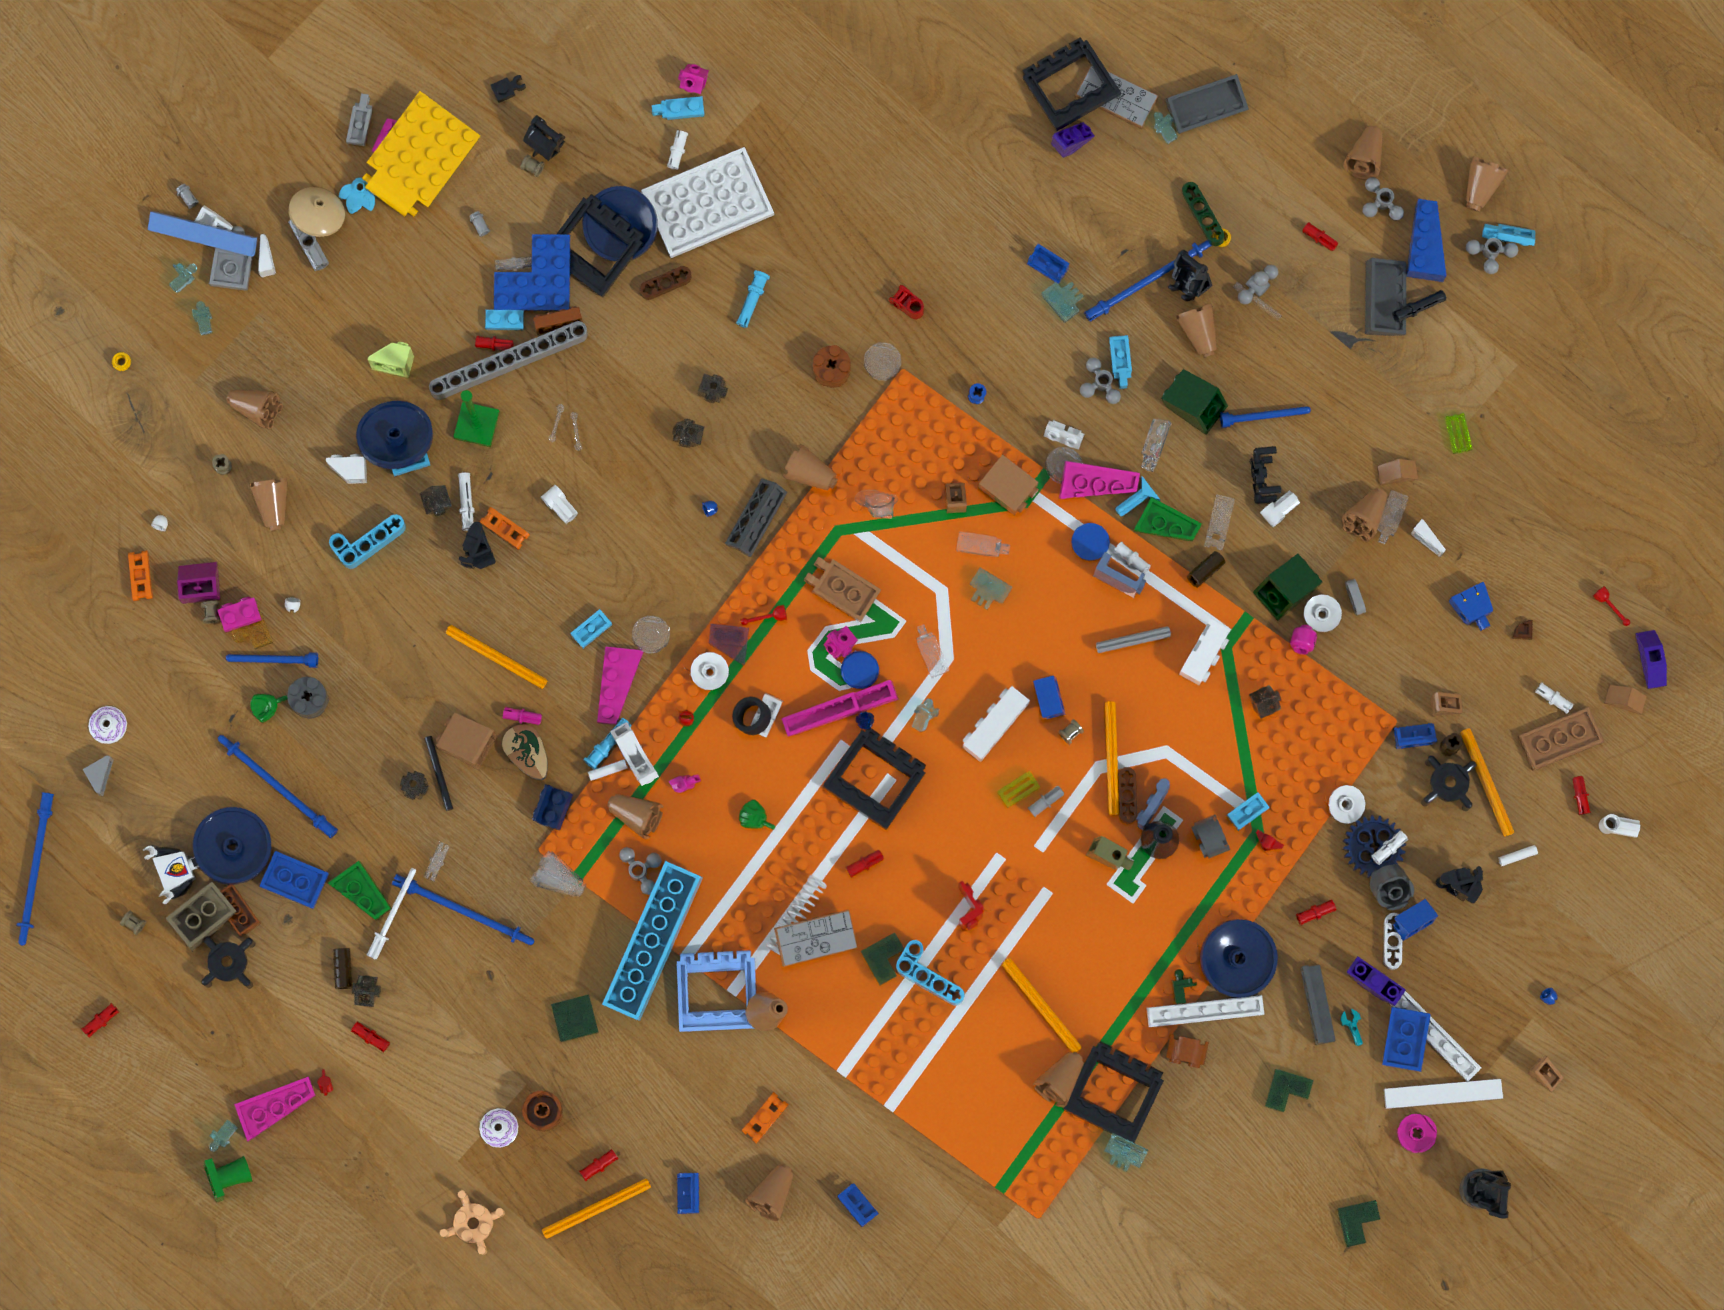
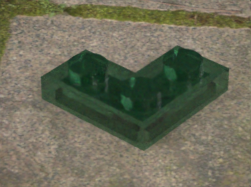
M895 933L861 951L879 986L897 977L888 959L904 951V948Z
M1275 1069L1265 1107L1284 1112L1289 1094L1308 1100L1314 1080Z
M1376 1200L1337 1209L1346 1248L1365 1244L1366 1240L1362 1224L1380 1220Z

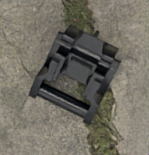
M536 115L532 119L531 125L522 141L534 149L533 157L540 154L549 161L559 154L560 148L565 143V136L561 133L558 134L547 125L545 120ZM547 134L552 139L549 140L547 137H545V135Z
M1181 250L1173 263L1175 268L1172 273V279L1176 282L1173 285L1170 284L1168 288L1171 291L1181 290L1185 293L1181 298L1185 301H1192L1213 285L1209 273H1207L1208 267L1189 256L1186 250Z
M480 522L472 523L462 545L465 555L469 557L464 558L460 556L459 561L465 568L475 569L476 567L483 569L495 564L496 560L486 539L482 524Z
M1478 866L1474 869V876L1470 874V869H1466V867L1445 872L1436 880V886L1440 889L1446 888L1448 893L1461 901L1467 900L1475 903L1483 891L1481 881H1483L1482 868Z
M1483 1171L1482 1174L1476 1173L1470 1176V1183L1477 1182V1191L1469 1195L1468 1202L1478 1201L1479 1208L1486 1209L1489 1215L1501 1219L1508 1218V1192L1511 1189V1183L1508 1182L1504 1171Z

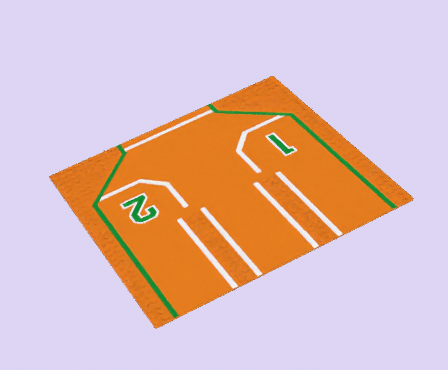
M901 369L828 465L836 473V478L838 479L835 487L827 491L812 486L632 724L631 729L659 777L651 783L641 786L617 745L601 767L625 760L628 769L592 781L590 780L567 810L560 831L553 829L539 847V852L636 924L639 922L650 895H646L641 891V881H635L631 878L629 863H625L620 859L619 854L623 848L629 847L635 852L634 860L642 863L646 862L647 856L651 853H658L661 856L662 862L659 867H649L646 869V878L655 883L665 861L703 877L671 950L679 956L682 953H694L695 960H698V953L714 952L715 960L717 959V952L733 951L734 959H736L737 951L751 950V958H755L756 994L769 992L787 1004V1014L777 1026L778 1029L1032 1216L1039 1219L1101 1135L1103 1129L1064 1111L1062 1107L1055 1106L1057 1102L1054 1100L1048 1102L1035 1090L1036 1085H1033L1035 1080L1068 1052L1072 1053V1051L1005 970L1002 962L1007 958H1011L1081 1045V1049L1077 1053L1083 1058L1084 1064L1092 1047H1097L1101 1041L1112 1047L1109 1054L1113 1055L1117 1049L1130 1056L1127 1061L1130 1064L1133 1058L1148 1064L1145 1069L1147 1071L1170 1039V1034H1173L1180 1024L1149 1027L1146 1008L1178 1005L1175 1004L1171 981L1176 980L1174 973L1177 969L1183 971V978L1190 977L1192 982H1197L1196 986L1184 988L1186 1003L1182 1004L1196 1003L1209 985L1200 964L1201 948L1207 935L1216 926L1228 920L1243 919L1255 921L1331 815L1328 804L1332 792L1340 786H1352L1396 725L1397 720L1309 656L1296 653L1289 642L1206 583H1203L1198 588L1193 586L1187 578V575L1190 573L1188 570L1085 497L1059 499L1062 483L1060 479L911 373ZM1002 455L1039 482L1037 487L1039 490L1033 498L1029 497L1025 502L1027 505L1021 513L1017 512L1015 515L978 488L981 480ZM965 483L966 512L947 513L946 484ZM1086 523H1095L1106 530L1110 539L1109 548L1106 553L1112 555L1108 567L1134 581H1137L1141 575L1140 571L1132 565H1128L1124 558L1114 552V549L1120 542H1123L1133 552L1139 553L1138 556L1151 565L1150 569L1145 573L1144 580H1146V583L1140 595L1136 593L1133 598L1094 577L1095 569L1101 558L1097 560L1082 559L1072 548V536L1079 526ZM818 557L829 564L834 559L881 589L861 623L814 594L812 591L815 587L804 582V578L808 573L819 580L824 574V570L814 566ZM777 606H785L787 620L778 621L771 617L749 622L745 626L741 624L742 618L750 619L771 614ZM1211 618L1230 629L1227 636L1229 642L1224 650L1220 648L1217 653L1220 658L1215 666L1211 665L1208 669L1210 675L1207 681H1202L1200 685H1197L1179 674ZM847 626L858 639L849 654L856 651H864L871 654L878 662V678L869 687L891 680L899 700L788 737L781 718L846 694L864 690L853 688L845 683L841 675V665L845 657L841 655L834 659L823 645L828 638L826 636L835 629L839 631ZM1166 626L1171 631V636L1168 638L1098 653L1096 649V643ZM706 652L721 655L726 660L729 668L726 682L720 688L714 690H704L698 687L691 677L693 661L699 655ZM711 669L706 672L709 676L714 673ZM1054 675L1057 678L1066 715L1046 719L1042 718L1033 681ZM1013 686L1028 698L1030 702L985 758L979 762L963 749V739L969 732L972 734L977 729L975 724L981 717L983 719L986 718L989 714L987 712L989 707L1001 700L999 696L1005 688L1009 690ZM767 693L783 700L767 737L759 734H745L733 722L732 714L734 707L743 698L751 696L762 701L764 694ZM1113 701L1116 706L1118 774L1124 767H1130L1136 773L1137 816L1141 810H1146L1148 806L1146 802L1151 794L1155 795L1157 792L1156 785L1159 780L1165 778L1170 782L1167 795L1149 824L1160 820L1169 822L1179 834L1177 850L1166 859L1152 858L1142 849L1141 835L1143 830L1138 827V820L1135 819L1133 823L1125 824L1120 820L1119 815H1109L1105 702ZM751 706L744 713V725H751L758 711V706ZM685 710L692 712L694 715L693 724L687 727L679 722V714ZM682 716L681 719H691V716ZM1074 719L1084 732L1071 740L1072 743L1069 745L1062 739L1058 731L1064 730L1071 724V720ZM868 727L880 734L877 739L878 741L884 736L896 744L893 749L894 752L900 747L911 754L910 763H912L914 758H917L926 764L923 770L925 772L924 777L887 830L823 788L824 783L861 730L865 732ZM865 747L861 748L842 775L843 779L888 809L910 779V777ZM1126 771L1124 775H1121L1126 781L1125 785L1121 784L1122 788L1125 786L1133 787V784L1129 785V779L1132 775H1129ZM698 774L701 779L700 782L695 784L694 788L687 789L681 793L675 792L669 783L670 780L684 775L693 776ZM1059 786L1063 790L1064 795L1051 804V808L1047 807L1034 817L1028 807L1039 800L1041 795L1044 796L1053 788ZM1125 790L1122 793V797L1124 800L1130 801L1133 798V793ZM1259 792L1270 808L1238 831L1226 815ZM621 794L658 802L663 805V808H660V811L663 812L661 821L656 831H651L648 834L651 836L649 839L641 838L609 811L607 804L611 796ZM749 801H758L766 811V821L775 825V829L772 830L766 826L757 829L742 827L739 821L740 810ZM1133 803L1130 805L1122 804V807L1126 806V813H1123V816H1126L1128 820L1131 816H1134L1133 813H1130L1129 808L1130 806L1134 807ZM1215 814L1230 850L1209 859L1208 857L1204 858L1199 844L1202 843L1201 839L1196 840L1191 827L1195 826V822ZM1260 830L1282 843L1284 847L1270 851L1263 850L1256 831ZM1161 831L1159 832V836L1161 838H1165L1167 836V834H1162ZM1103 836L1127 849L1126 856L1134 860L1131 869L1127 870L1121 866L1120 868L1112 869L1086 856L1094 838ZM877 850L881 851L884 860L871 866L868 871L864 870L852 878L850 877L846 866L860 860L861 856L864 858ZM637 866L633 869L632 873L635 876H639L643 873V868ZM809 875H812L823 881L827 885L826 889L813 883L823 891V893H820L815 889L805 886L819 898L817 900L801 893L815 905L812 906L798 900L811 913L796 906L793 907L805 916L806 920L849 910L858 948L784 967L782 966L780 955L769 949L766 944L769 942L775 945L770 940V937L776 938L774 928L779 927V924L787 925L783 921V917L792 919L787 914V911L795 912L791 904L800 906L795 901V898L804 899L799 894V891L807 892L803 887L805 884L812 886L807 880ZM961 881L971 886L974 892L973 898L975 900L979 899L984 907L982 919L979 920L976 927L969 931L967 928L962 930L959 926V919L972 911L958 888ZM789 913L798 922L805 920L793 913ZM785 919L789 924L794 923L790 920ZM917 940L923 945V954L918 961L919 964L963 989L965 996L961 1004L957 1006L951 1005L897 973V961L910 941ZM912 945L909 951L911 954L916 955L920 952V948L917 945ZM902 962L899 968L902 971H908L910 964ZM745 970L702 972L746 1004ZM918 972L916 978L919 981H925L927 974L925 972ZM937 981L933 984V988L936 991H941L944 989V984ZM949 986L943 994L944 996H947V993L951 994L954 1001L956 998L960 999L959 992L951 993L949 991L951 987ZM1096 1062L1080 1097L1116 1114L1138 1082Z

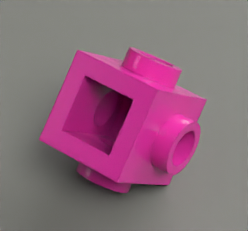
M687 64L685 69H681L678 80H681L679 88L690 93L701 94L705 88L709 70L700 68L696 64Z
M845 626L839 631L835 629L826 636L828 639L823 645L826 647L827 652L834 659H837L841 655L843 657L847 656L858 639Z

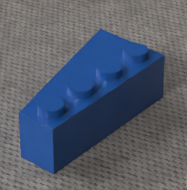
M1418 199L1415 205L1406 277L1444 282L1446 278L1437 201Z

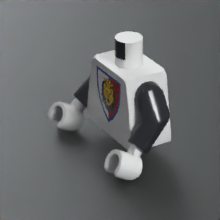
M152 846L144 848L143 851L148 850L150 852V855L144 857L148 860L153 856L155 857L153 861L164 888L159 897H167L162 903L167 904L171 899L185 895L193 885V880L196 879L193 870L199 868L195 857L188 859L185 852L176 848H154Z

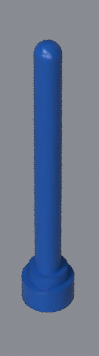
M1305 406L1240 415L1225 412L1220 413V423L1222 428H1227L1237 422L1309 414L1311 408Z
M309 652L305 656L228 654L226 661L305 664L309 668H317L318 653Z

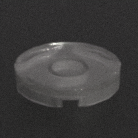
M877 343L866 351L864 367L872 378L888 380L899 372L901 355L893 345Z
M1069 447L1054 449L1047 456L1045 462L1049 477L1060 484L1062 483L1065 461L1083 464L1080 455Z
M645 616L634 624L632 640L641 651L657 653L668 645L670 629L663 619L656 616Z

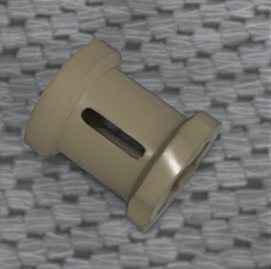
M527 154L522 161L520 169L527 170L533 173L535 177H539L545 163L543 161L538 162Z
M224 454L214 456L212 465L216 472L220 475L228 474L231 471L232 465L227 456ZM220 462L225 463V466H219L218 464Z
M217 601L201 603L205 617L203 623L212 624L220 622L217 612Z
M1074 719L1071 720V724L1064 730L1058 731L1062 739L1069 745L1072 743L1071 740L1084 732Z
M131 910L124 915L120 922V925H125L134 931L133 934L138 935L146 924L145 920H140L134 916Z

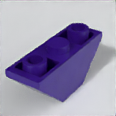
M1082 122L1054 133L1051 144L1064 158L1075 153L1093 139L1095 135L1091 132L1090 127Z
M1656 631L1636 633L1647 689L1667 686V663L1663 645Z
M1358 956L1346 972L1362 988L1393 1006L1398 1003L1406 989Z

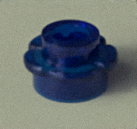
M866 711L861 712L855 719L856 723H858L861 729H869L874 723V715Z

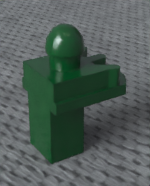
M1177 969L1174 973L1176 980H1171L1175 1004L1186 1003L1184 988L1197 985V982H1192V978H1183L1184 973L1181 969Z

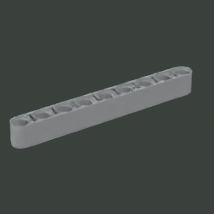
M580 321L573 322L438 377L429 384L431 395L438 400L447 398L582 343L588 336L586 325ZM576 329L584 330L581 335H575L574 331ZM559 336L566 337L564 342L556 341ZM542 343L549 345L545 350L540 349L539 346ZM524 350L531 351L528 357L521 355ZM507 357L514 359L510 364L504 363V360ZM490 364L496 365L493 371H488L486 368ZM473 371L478 372L476 378H470L469 374ZM460 379V384L456 386L451 384L452 380ZM436 386L443 387L441 392H434Z

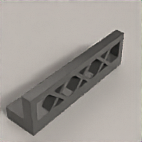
M761 479L725 544L751 557L785 498L787 491L775 482ZM765 485L769 486L766 492L762 493ZM759 502L757 508L753 510L754 505ZM747 519H750L749 522H748V524L745 525V526H743V524L745 523V521H746ZM740 535L737 544L733 543L736 537Z
M1320 965L1302 966L1300 971L1315 1044L1335 1042Z

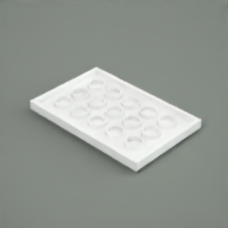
M745 147L641 190V193L650 200L655 208L658 219L657 229L670 258L774 216V211Z

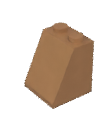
M454 713L453 717H448L444 733L438 735L436 747L440 751L479 770L497 736L494 730Z

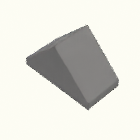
M105 756L83 769L99 796L104 795L114 759L110 756Z

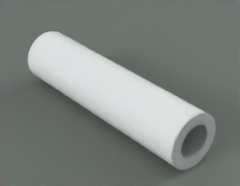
M621 760L589 771L588 774L592 781L628 768L625 760Z
M1533 845L1498 857V861L1502 867L1536 855L1538 851L1536 846Z

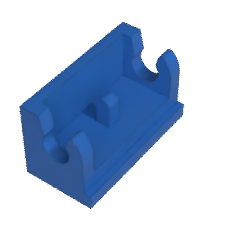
M1037 244L1027 265L1057 284L1060 283L1068 271L1070 264L1040 244Z
M1053 675L1033 681L1042 718L1050 719L1066 715L1057 678Z
M1434 723L1393 728L1396 749L1435 745L1437 742Z
M1424 899L1394 918L1396 922L1393 926L1404 941L1433 924L1438 914L1429 902Z
M699 1173L677 1174V1214H699Z
M854 1183L837 1196L861 1227H864L879 1214Z

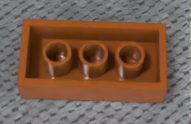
M576 306L568 310L561 309L555 313L549 312L547 315H536L533 318L537 335L549 333L573 322H583L580 309Z
M230 884L220 891L237 911L228 921L240 937H243L261 924L234 885Z

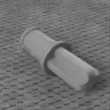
M1056 786L1044 796L1041 795L1039 800L1028 807L1029 811L1036 817L1047 807L1051 808L1050 805L1064 795L1063 790Z

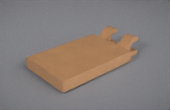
M818 557L814 566L824 570V574L819 580L808 573L804 578V582L815 587L812 591L814 594L861 623L881 589L834 559L829 564Z

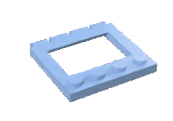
M751 950L737 951L736 959H734L733 951L717 952V959L715 960L714 952L698 953V960H695L694 953L680 954V961H677L679 1032L754 1029L747 1021L746 1009L689 1012L688 973L745 970L747 1007L749 999L756 994L755 958H751Z

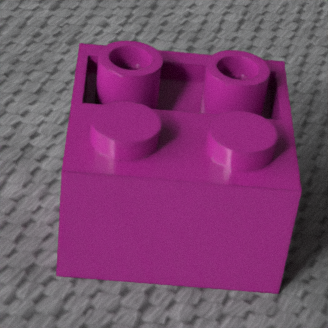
M217 562L178 567V597L182 604L220 600Z

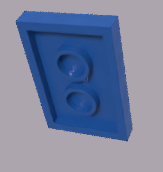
M275 851L259 887L314 909L329 873Z
M1392 1007L1382 1065L1421 1072L1430 1013Z

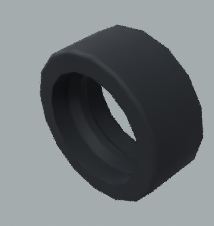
M751 696L740 700L734 707L732 714L733 722L745 734L757 735L768 727L771 720V711L768 705L760 699ZM751 706H758L760 708L758 721L752 726L744 725V713Z

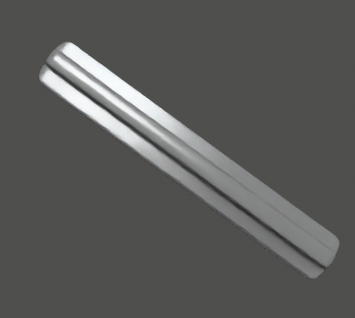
M1166 626L1097 642L1096 649L1098 653L1168 638L1171 636V631Z

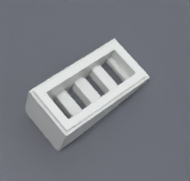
M265 234L260 235L258 271L261 277L276 273L269 241Z
M1421 519L1412 530L1411 535L1441 557L1446 549L1426 522Z

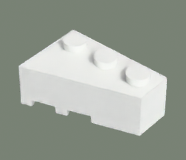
M1210 618L1179 675L1197 685H1200L1202 681L1206 682L1210 675L1208 669L1211 665L1215 666L1220 658L1217 653L1220 648L1224 650L1229 642L1227 636L1230 629Z

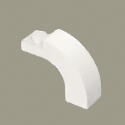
M627 722L610 731L641 786L649 784L659 777Z

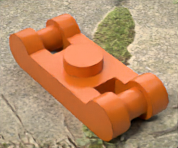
M492 507L487 510V515L479 521L482 526L492 531L517 550L521 548V543L524 539L527 540L530 536L528 532ZM493 518H496L498 520L494 525L490 523ZM514 531L519 534L516 539L511 537Z
M148 550L137 554L135 552L128 553L133 601H138L140 598L153 599ZM136 561H142V565H136ZM144 585L145 590L139 591L138 586Z
M773 1092L742 1129V1132L745 1135L751 1136L753 1138L752 1141L757 1144L789 1104L785 1101L782 1102L778 1095ZM772 1104L778 1108L775 1113L769 1109ZM755 1124L761 1127L759 1132L753 1129Z

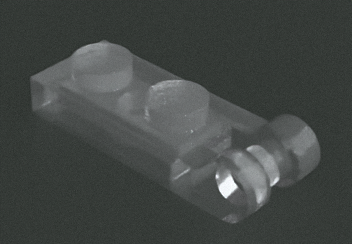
M1216 494L1204 543L1205 547L1213 546L1223 551L1235 501L1234 498ZM1213 534L1220 535L1219 540L1212 539Z

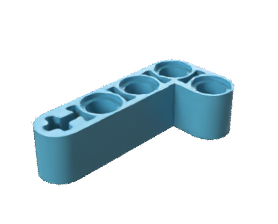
M391 515L353 544H350L339 533L330 537L329 544L342 564L348 569H354L403 534L406 524L400 515ZM396 522L400 526L397 528L393 525V523ZM387 527L389 528V530H391V534H389L388 530L386 529ZM380 532L386 534L382 540L376 539L377 534ZM337 540H343L341 547H334V543ZM363 544H370L369 550L361 551ZM348 555L355 556L352 562L348 563L345 561Z
M917 940L910 941L897 961V973L951 1005L957 1006L961 1004L965 996L963 989L919 964L918 961L923 954V945ZM912 945H917L920 948V952L913 955L910 953L909 948ZM902 962H908L910 969L902 971L899 965ZM918 972H925L927 979L919 981L916 978V974ZM940 981L944 984V989L936 991L933 988V984ZM949 986L951 987L949 989L951 993L955 994L956 991L959 992L960 999L956 998L954 1001L952 1000L951 994L947 993V996H944L943 994L946 992L947 987Z

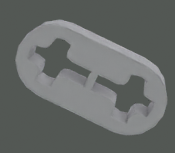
M1356 580L1345 581L1346 591L1355 615L1366 613L1365 604Z

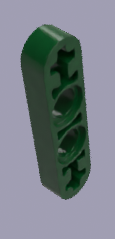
M1187 182L1182 187V194L1208 242L1213 246L1221 245L1225 237L1219 222L1198 185L1194 182ZM1188 189L1194 191V199H1192V195L1188 193ZM1196 203H1203L1204 208L1196 210L1194 205ZM1205 218L1213 220L1210 225H1204L1202 221ZM1213 229H1214L1215 234H1216L1217 236L1219 235V239H1217V240H1216V238H1213V234H1212V231H1211V230H1213Z

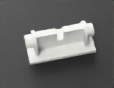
M1049 420L1044 437L1079 450L1085 434L1081 433V430L1070 426L1068 431H1065L1066 425L1055 420L1053 422Z

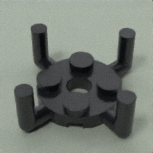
M1276 446L1255 448L1253 450V457L1249 461L1251 477L1254 482L1252 484L1254 502L1256 504L1276 502L1277 495H1262L1281 493V485L1267 487L1264 478H1267L1266 466L1264 467V464L1273 463L1272 456L1261 457V455L1277 454Z
M1429 756L1425 764L1435 769L1430 779L1432 792L1424 797L1421 804L1428 806L1437 797L1445 802L1460 800L1463 803L1462 810L1468 811L1472 807V802L1465 795L1469 789L1470 779L1468 773L1476 767V762L1470 761L1462 767L1454 763L1440 764L1434 756ZM1447 777H1452L1455 780L1454 787H1448L1445 784Z
M205 937L204 943L211 950L208 955V969L210 973L202 979V985L210 988L212 986L211 981L215 978L225 982L238 979L245 987L251 989L253 982L244 974L248 964L244 951L248 947L253 948L256 944L255 941L251 938H246L240 945L231 942L216 944L210 937ZM226 956L232 958V964L229 967L222 965V960Z

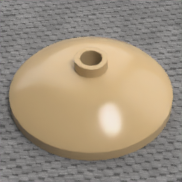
M318 187L302 189L292 197L289 204V216L293 224L299 230L311 236L324 237L332 235L341 228L345 219V209L342 202L335 194L326 189Z

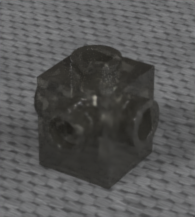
M704 374L698 389V396L704 397V400L709 403H720L721 398L725 399L728 392L726 381L719 375L714 374L710 376Z
M691 419L677 422L672 431L674 435L673 441L678 442L679 446L685 448L701 445L704 426L695 424V421Z
M445 485L431 486L420 493L426 515L434 514L435 516H440L446 513L445 510L452 507Z
M1270 685L1249 694L1253 709L1261 719L1281 709L1279 703L1281 696Z
M414 771L413 773L408 772L407 776L404 775L402 777L400 786L405 797L415 800V798L421 800L422 796L426 795L429 785L427 779L424 778V774ZM412 781L417 782L415 787L410 786Z
M358 975L357 982L353 983L352 986L354 1005L374 1007L376 997H380L381 993L378 977Z

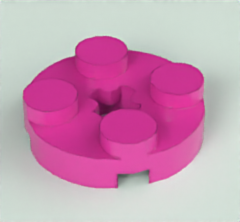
M1411 1114L1400 1122L1397 1129L1398 1140L1407 1151L1422 1153L1429 1150L1435 1144L1437 1128L1428 1116ZM1414 1128L1416 1130L1421 1129L1420 1139L1412 1136Z

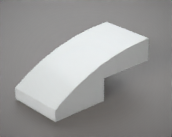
M205 205L201 208L194 221L230 231L233 229V226Z
M765 693L762 701L768 705L771 711V720L768 727L759 735L767 737L783 700ZM758 708L750 726L758 721L760 708Z

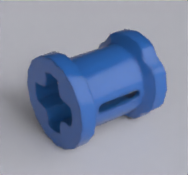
M979 383L973 384L969 390V401L973 404H981L986 395V388ZM974 391H976V393L980 392V397L978 395L974 396Z

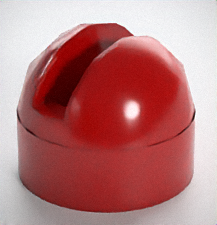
M688 710L682 711L679 714L680 724L686 727L692 725L694 722L693 713ZM682 716H691V719H681V718H682Z

